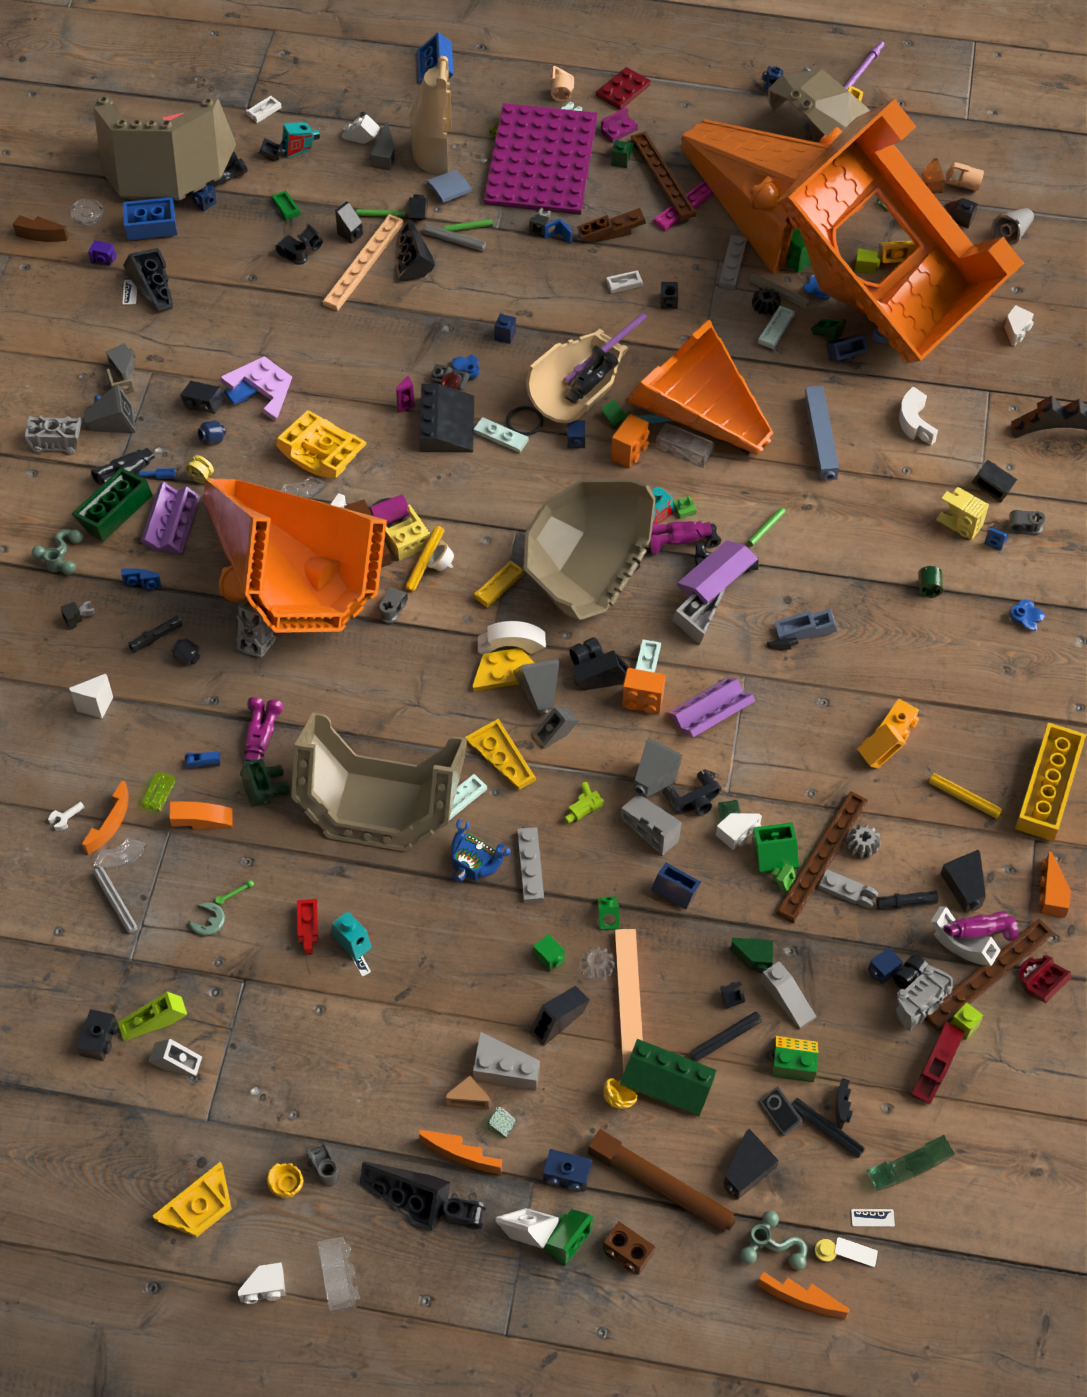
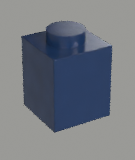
M500 313L494 325V339L511 344L516 333V317Z
M575 420L568 423L567 448H585V420Z
M888 947L870 961L868 970L873 979L883 984L902 966L903 961Z

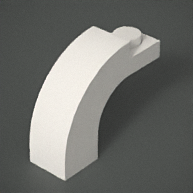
M912 387L902 400L899 413L900 426L910 439L914 440L916 437H919L922 441L932 445L936 441L938 430L923 421L918 415L925 407L927 395Z
M505 621L487 626L488 632L478 636V652L482 655L503 646L520 647L530 654L546 648L545 631L525 622Z
M940 906L931 920L932 925L936 929L934 936L951 952L965 960L980 965L992 966L1001 951L992 937L983 936L965 939L963 937L949 936L944 932L943 927L955 919L947 907Z

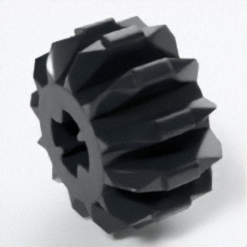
M767 287L764 290L759 288L753 294L752 306L754 311H758L759 314L765 313L767 315L770 313L773 315L779 308L781 299L779 293L774 292L773 288L770 290Z

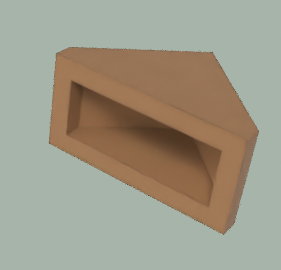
M471 1076L467 1077L446 1094V1104L449 1107L489 1109L490 1106L489 1096Z

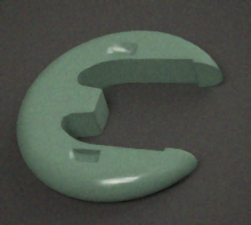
M211 902L197 905L201 909L203 908L214 913L216 917H210L208 922L211 926L208 927L188 921L192 931L202 936L217 933L225 922V914L222 908Z

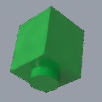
M547 934L533 946V956L551 971L554 968H559L564 963L565 949Z

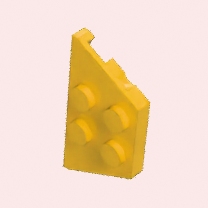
M521 648L483 654L473 683V692L519 684L513 670L521 665L534 663L533 660Z
M219 1162L155 1213L153 1219L156 1222L196 1238L232 1209L222 1163Z

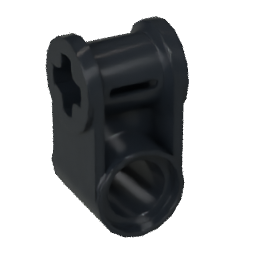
M307 224L306 229L301 234H298L297 237L315 252L322 246L323 240L319 233L310 224Z
M285 236L275 246L280 256L289 259L295 264L302 265L307 262V255L305 254L306 245L292 236Z
M449 1198L444 1203L443 1217L450 1224L461 1225L471 1229H482L483 1211L486 1210L487 1206L478 1201ZM451 1207L457 1208L459 1212L456 1214H450L447 1210Z

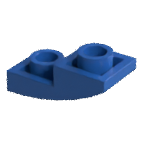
M244 380L233 391L229 388L224 390V394L233 405L245 402L249 396L260 393Z
M135 568L121 569L124 586L142 584L143 590L162 587L160 576L156 572Z

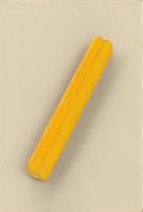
M440 526L434 527L405 585V588L413 592L416 590L444 533V529Z
M935 773L929 779L931 785L994 818H998L1002 812L1000 807Z

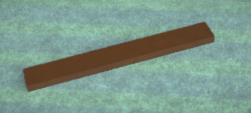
M646 131L631 135L632 143L680 221L696 217V211Z
M852 791L849 792L778 908L777 915L795 923L866 806L867 799Z
M1038 919L1022 932L1016 940L1011 941L999 952L992 966L982 965L953 989L951 994L942 1000L943 1003L931 1015H927L925 1020L938 1032L943 1028L945 1022L949 1023L966 1002L968 1004L973 1003L1051 938L1054 932Z

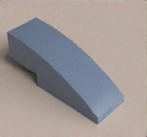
M831 609L815 614L808 611L775 622L780 639H792L795 637L803 639L838 632Z

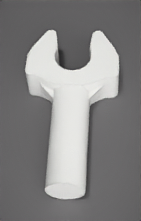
M79 802L64 813L55 810L50 814L48 821L50 824H53L55 821L61 820L54 825L55 831L65 830L68 828V819L85 807Z

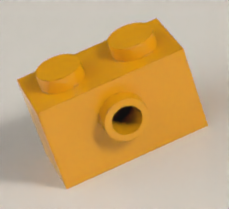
M898 699L881 725L886 723L894 726L904 741H906L910 734L909 729L911 727L914 728L919 721L917 717L919 709Z
M885 723L878 726L872 736L865 738L857 750L871 767L878 769L899 751L906 742L894 726Z

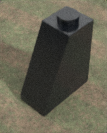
M613 650L574 666L573 680L584 691L623 685L629 667L617 652Z
M973 851L943 864L940 874L964 912L980 909L986 897L980 851Z
M577 986L572 987L542 1005L529 1032L545 1046L583 1014L590 999Z
M750 1128L745 1132L724 1179L725 1190L731 1196L734 1195L738 1200L774 1171L779 1161Z

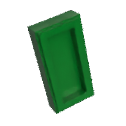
M286 190L271 196L272 201L286 221L301 215L300 209Z

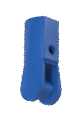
M219 751L186 753L184 756L187 760L185 763V768L187 769L221 765Z

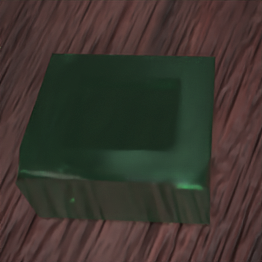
M497 1106L488 1121V1129L507 1138L517 1119L502 1107Z

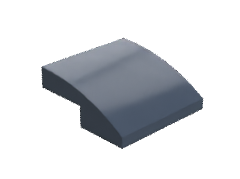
M456 169L427 180L428 187L435 191L436 198L443 203L472 192V188L466 179Z

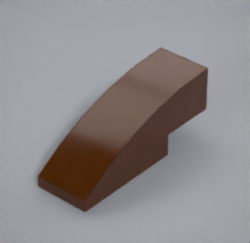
M19 215L13 223L15 235L21 238L44 242H59L69 239L66 226L39 216L32 220Z

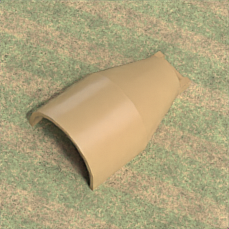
M440 56L438 58V66L429 69L425 73L410 112L413 160L419 168L438 175L448 173L447 133L444 132H452L451 92L447 90V88H450V82H447L449 80V69L446 56Z
M598 329L595 333L581 336L576 341L571 339L565 344H555L529 367L526 378L528 396L534 407L545 417L555 422L570 423L580 419L610 390L619 364L605 374L604 378L584 398L578 399L576 403L565 398L573 380L568 384L564 378L574 370L575 366L582 364L592 355L591 350L595 345L601 348L612 338L604 334L603 330ZM616 343L607 352L613 354L620 363L621 357L625 355L628 347Z

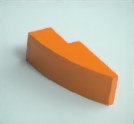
M170 802V823L172 827L192 826L193 830L232 828L233 809L201 802Z

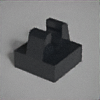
M740 981L731 982L730 985L720 987L723 1005L726 1009L746 1002L743 985Z

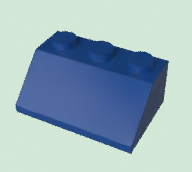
M439 32L417 50L418 82L420 84L425 73L429 69L438 66V58L440 56L448 58L449 79L454 74L452 42Z
M173 197L123 202L124 226L127 240L177 235Z

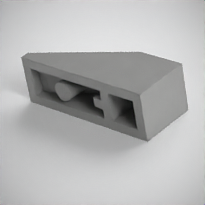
M777 962L763 972L761 984L799 1029L816 1019L815 1013L795 980L780 962Z

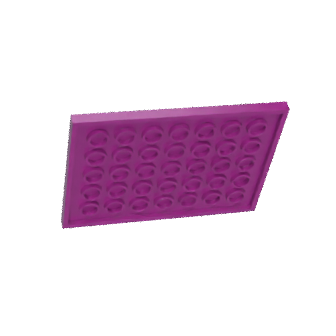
M503 103L484 204L540 210L542 208L543 211L550 210L551 212L581 215L598 113Z

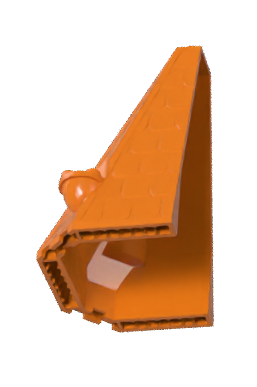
M704 119L682 135L680 147L741 232L747 237V240L767 268L775 274L786 264L794 230L790 218L787 214L781 212L777 201L843 131L835 127L828 136L824 135L820 142L816 143ZM862 205L857 211H855L853 214H855V213L858 212L860 209H862V208H863V205Z
M205 478L202 497L225 555L232 564L229 567H224L221 571L219 593L231 602H240L247 599L271 631L275 633L341 632L346 627L345 623L351 617L355 618L364 609L363 605L370 598L374 599L378 595L387 520L238 479Z

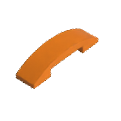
M121 781L112 795L115 806L100 830L91 828L83 841L82 846L85 854L89 855L101 848L121 825L129 800L125 781Z

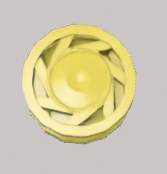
M199 455L193 456L191 461L185 466V471L188 470L189 472L188 476L198 483H205V478H208L214 472L211 463Z

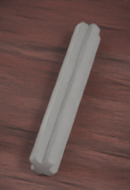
M426 224L423 229L424 234L479 251H484L486 247L485 241Z
M103 867L95 869L93 871L94 876L127 933L132 934L137 931L136 923Z

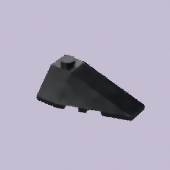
M409 219L399 230L398 246L400 247V252L397 254L399 264L396 265L399 280L425 277L435 266L433 256L414 223Z
M159 248L130 253L123 266L131 281L157 312L172 309L171 291L168 287L169 279L168 275H166V261Z
M365 1161L362 1163L359 1182L378 1198H384L392 1205L391 1208L396 1212L399 1210L406 1215L409 1222L430 1231L434 1230L443 1212L444 1203L448 1199L451 1184L449 1181L432 1175Z

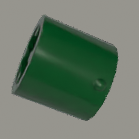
M925 566L918 571L920 595L926 598H933L942 594L943 577L942 570L939 567Z

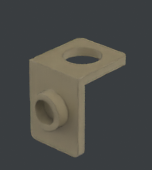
M107 369L109 378L106 379L108 389L113 388L115 385H119V387L128 385L129 387L126 390H122L124 394L134 392L131 379L114 383L110 369Z

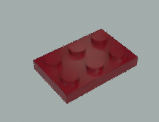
M625 67L598 89L596 96L621 110L650 86L651 81Z

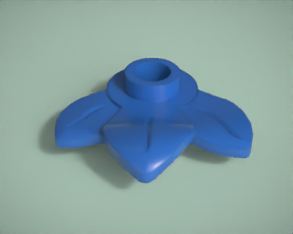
M815 275L811 276L809 284L803 285L807 293L816 295L819 299L825 300L831 297L819 289Z
M472 354L467 358L456 357L452 359L453 370L467 372L470 375L468 379H475L479 376L480 372L479 360Z
M1021 600L1018 605L1013 606L1010 610L1012 621L1021 623L1024 628L1032 631H1037L1036 622L1043 621L1046 618L1043 611L1034 607V602L1031 600Z

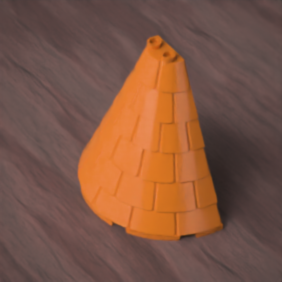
M710 320L693 333L661 367H656L644 378L625 400L629 405L645 409L653 414L668 418V420L731 443L736 447L754 453L755 456L771 441L769 437L773 434L754 396L751 394L743 377L739 374Z

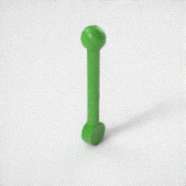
M248 880L245 885L227 895L216 897V904L222 905L224 900L246 888H252L254 882Z

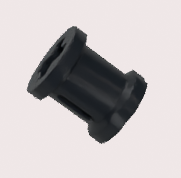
M711 523L712 535L705 536V544L708 548L716 547L722 541L716 532V525Z

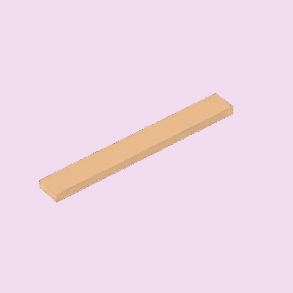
M390 214L386 217L323 300V306L336 311L341 308L404 224L403 219Z
M636 929L615 930L623 1073L636 1040L640 1039L643 1041Z

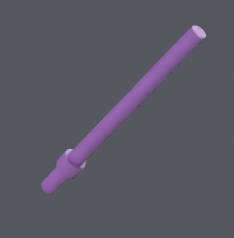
M880 41L876 47L871 49L869 56L845 84L844 88L847 89L849 85L853 86L872 60L878 57L880 50L885 45L883 41Z
M641 313L604 344L601 349L606 353L642 323L647 316ZM593 355L582 364L575 366L574 370L564 380L569 384L575 379L584 367L591 364L594 359Z

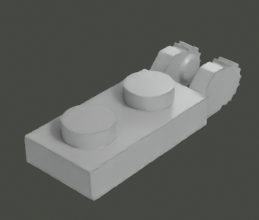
M828 869L819 884L820 890L865 908H872L874 902L867 897L860 896V894L870 898H876L878 895L876 889L864 886Z

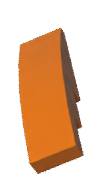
M419 1130V1141L436 1153L458 1164L479 1171L501 1175L502 1159L484 1157L482 1155V1148L463 1145L462 1136Z
M763 1272L757 1284L758 1287L776 1298L819 1315L845 1320L850 1311L848 1307L812 1283L806 1290L789 1278L786 1279L784 1284H781Z

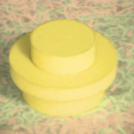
M828 1239L820 1240L815 1246L817 1258L824 1262L832 1261L837 1255L835 1253L836 1245Z

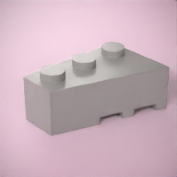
M725 589L707 605L694 593L676 610L672 622L700 645Z
M636 795L621 808V819L662 856L679 842L682 822L648 799Z
M480 1032L473 1068V1080L536 1090L540 1072V1061Z

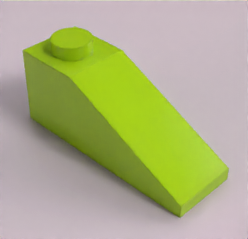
M165 992L118 1021L124 1041L170 1026L185 1017L187 1012L181 996Z

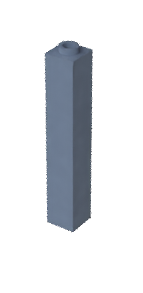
M806 387L804 401L819 480H836L839 464L824 387Z

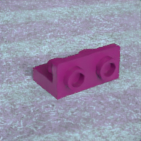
M626 107L601 121V133L612 143L638 130V124L628 116V109Z

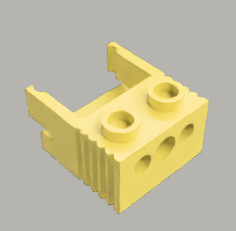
M957 487L953 494L947 491L941 498L950 507L948 514L941 512L936 521L958 532L961 536L972 540L983 527L989 504Z
M410 504L407 505L410 519L390 528L386 526L384 540L396 558H398V561L422 551L430 537V532H428V529H426Z

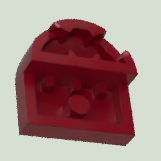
M1043 955V958L1033 959L1031 957L1025 960L1019 969L1021 984L1025 992L1045 1004L1072 978L1070 971L1055 964L1053 957Z

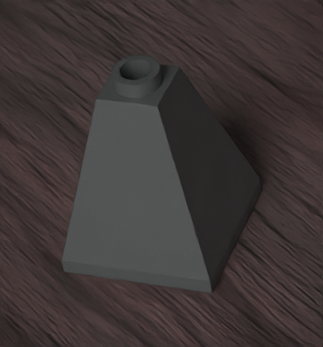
M115 385L84 412L85 417L82 418L84 426L86 428L89 427L91 431L136 432L133 406L119 385Z
M559 659L525 664L513 670L514 676L535 712L539 711V715L550 713V709L554 706Z
M648 738L634 781L633 791L639 796L648 797L675 783L678 778L683 755Z

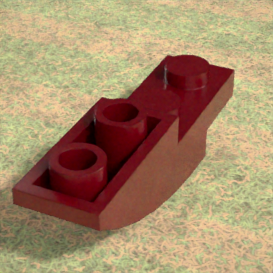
M945 1022L910 1095L928 1105L931 1104L951 1065L965 1031Z

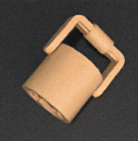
M554 66L550 70V80L552 81L551 96L558 102L568 101L574 88V77Z
M954 162L946 173V183L978 191L984 171ZM955 169L962 170L959 180L951 179Z

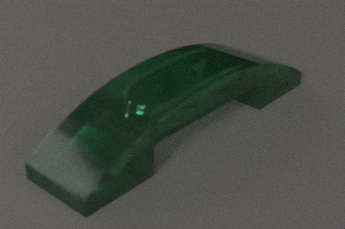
M942 1135L925 1143L924 1147L892 1162H884L867 1170V1174L875 1189L879 1191L912 1179L948 1160L955 1153L945 1135Z

